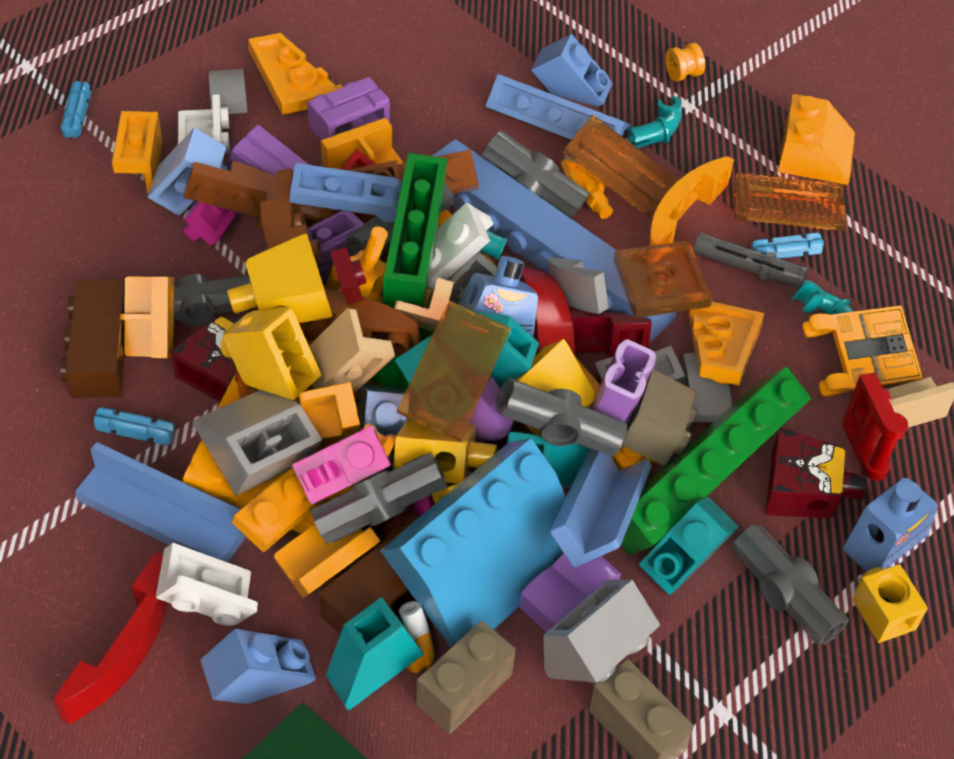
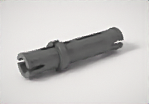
M704 232L699 233L693 248V254L759 275V280L767 282L770 279L794 287L797 290L805 281L808 267H802L778 259L775 253L768 252L764 254L707 235Z

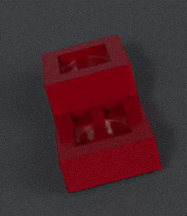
M569 310L573 325L575 352H606L608 358L614 356L619 344L627 339L649 348L652 326L650 319L611 312L596 314L583 310Z

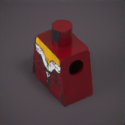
M216 317L171 351L175 378L221 402L237 371L233 359L227 358L222 354L221 341L224 332L235 323L223 317Z
M780 427L771 453L765 515L831 518L835 514L841 496L863 500L867 487V476L844 471L845 450L841 446Z

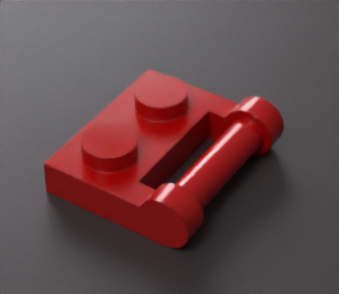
M876 372L859 376L843 418L842 427L864 474L871 480L881 481L887 477L890 470L889 459L897 440L905 435L908 421L903 415L894 412L890 393L886 388L882 387ZM878 436H880L879 441H878V443H877V446H876V448H875L874 446H875V444H876V441H877V439H878Z

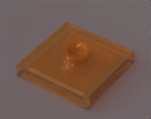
M689 240L617 250L614 252L613 261L634 318L711 307L713 298Z

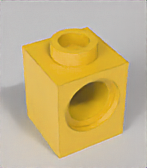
M900 564L885 570L882 567H876L867 571L861 576L859 585L852 598V601L878 643L917 630L928 609Z

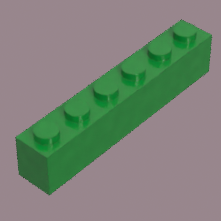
M787 366L758 381L732 407L688 444L680 455L677 454L645 483L621 544L628 555L654 546L681 520L695 503L709 495L812 399Z

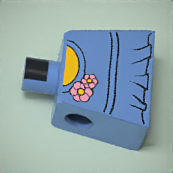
M501 256L495 276L474 273L471 276L457 309L511 316L533 337L538 295L526 283L519 281L524 262L513 257Z
M902 478L863 510L843 547V551L866 572L876 567H882L884 570L889 568L928 536L938 509L936 501L926 494L917 483L908 478ZM882 530L884 541L878 542L875 539L878 532Z

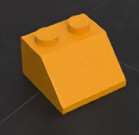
M792 94L784 125L778 172L849 184L855 132L828 100Z

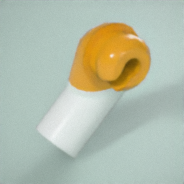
M416 601L408 602L401 606L399 613L404 627L424 655L407 668L412 673H419L424 667L429 669L435 660V652L429 625L421 604Z

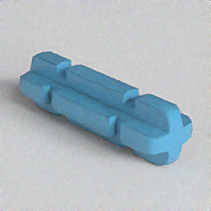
M75 81L71 85L69 92L71 94L68 96L63 114L65 117H63L60 125L62 135L65 138L72 137L76 139L81 135L83 128L81 125L84 123L89 105L88 102L92 93L90 84L86 81L82 83Z
M814 232L804 234V238L798 234L771 238V242H768L767 238L754 240L751 243L750 249L764 254L772 252L777 254L776 258L785 259L801 257L803 252H806L807 256L820 254L823 250L824 241L820 233Z
M99 407L93 420L97 431L112 433L113 430H116V435L143 441H150V438H154L153 443L170 445L176 432L175 424L171 421L157 419V422H153V417L120 411L119 414H116V409Z

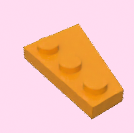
M281 33L248 39V50L282 115L307 110L308 101L313 100L320 94L326 95L343 87L341 84L337 86L328 79V73L321 67L315 68L306 60V54Z
M689 296L687 312L699 377L712 379L719 384L739 386L761 331L765 313Z

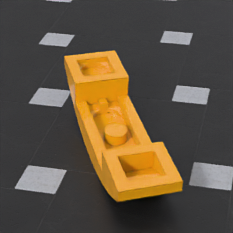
M727 156L697 167L678 180L665 194L653 217L646 253V266L653 269L672 248L677 221L697 199L711 205L728 186L734 159Z

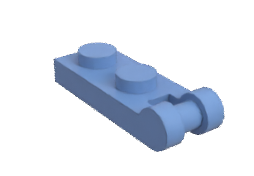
M295 163L289 202L377 215L384 222H394L402 182L393 177Z

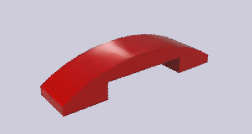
M523 266L519 281L526 283L538 295L533 338L539 342L535 355L545 346L564 339L575 356L571 315L560 285L547 271Z
M155 552L132 585L137 609L99 665L94 667L80 660L54 697V702L62 721L70 724L98 708L126 683L145 659L159 633L168 602L156 598L163 554Z

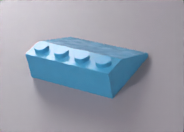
M532 438L506 444L383 547L380 552L415 600L421 604L423 611L450 648H452L481 620L494 630L520 606L521 592L540 573L551 567L564 554L550 533V530L566 497L556 472Z

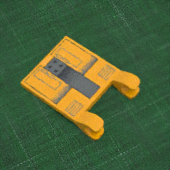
M902 306L833 315L815 314L809 318V321L802 324L807 338L831 332L834 336L844 373L830 374L825 380L819 382L820 393L823 397L854 391L858 378L862 374L876 372L882 386L923 379Z

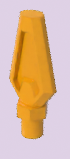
M564 159L561 162V167L565 176L590 193L585 202H587L593 212H597L601 219L610 217L613 209L608 204L609 201L604 195L605 184L585 167Z

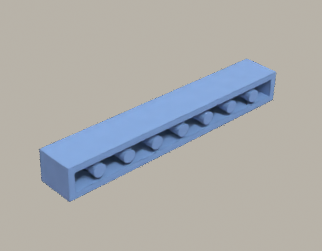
M455 139L432 156L436 157L470 149ZM471 150L479 189L453 194L454 201L451 206L456 211L467 202L490 216L493 225L487 230L507 238L506 245L514 253L520 254L533 263L538 269L550 273L548 259L557 257L582 261L584 269L603 271L609 307L603 312L650 319L652 326L649 343L676 320L681 294Z

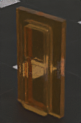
M593 114L583 127L575 133L574 138L563 150L564 154L649 218L665 194L678 180Z
M736 173L735 193L733 196L735 199L734 219L845 230L846 205L844 200V184Z
M449 300L396 413L461 442L511 328Z

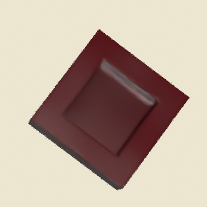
M347 247L330 252L347 304L364 300L360 285L367 284L360 259L352 261Z

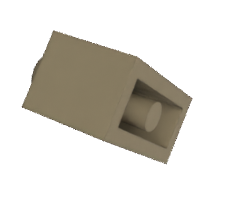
M653 369L646 382L645 390L627 425V435L622 445L665 466L673 453L680 455L689 441L691 433L687 430L697 413V409L692 407L696 391Z
M481 620L417 679L416 705L450 735L512 676L516 648Z
M629 659L617 667V671L609 679L603 682L599 681L594 685L589 707L590 713L634 759H676L686 751L694 726Z

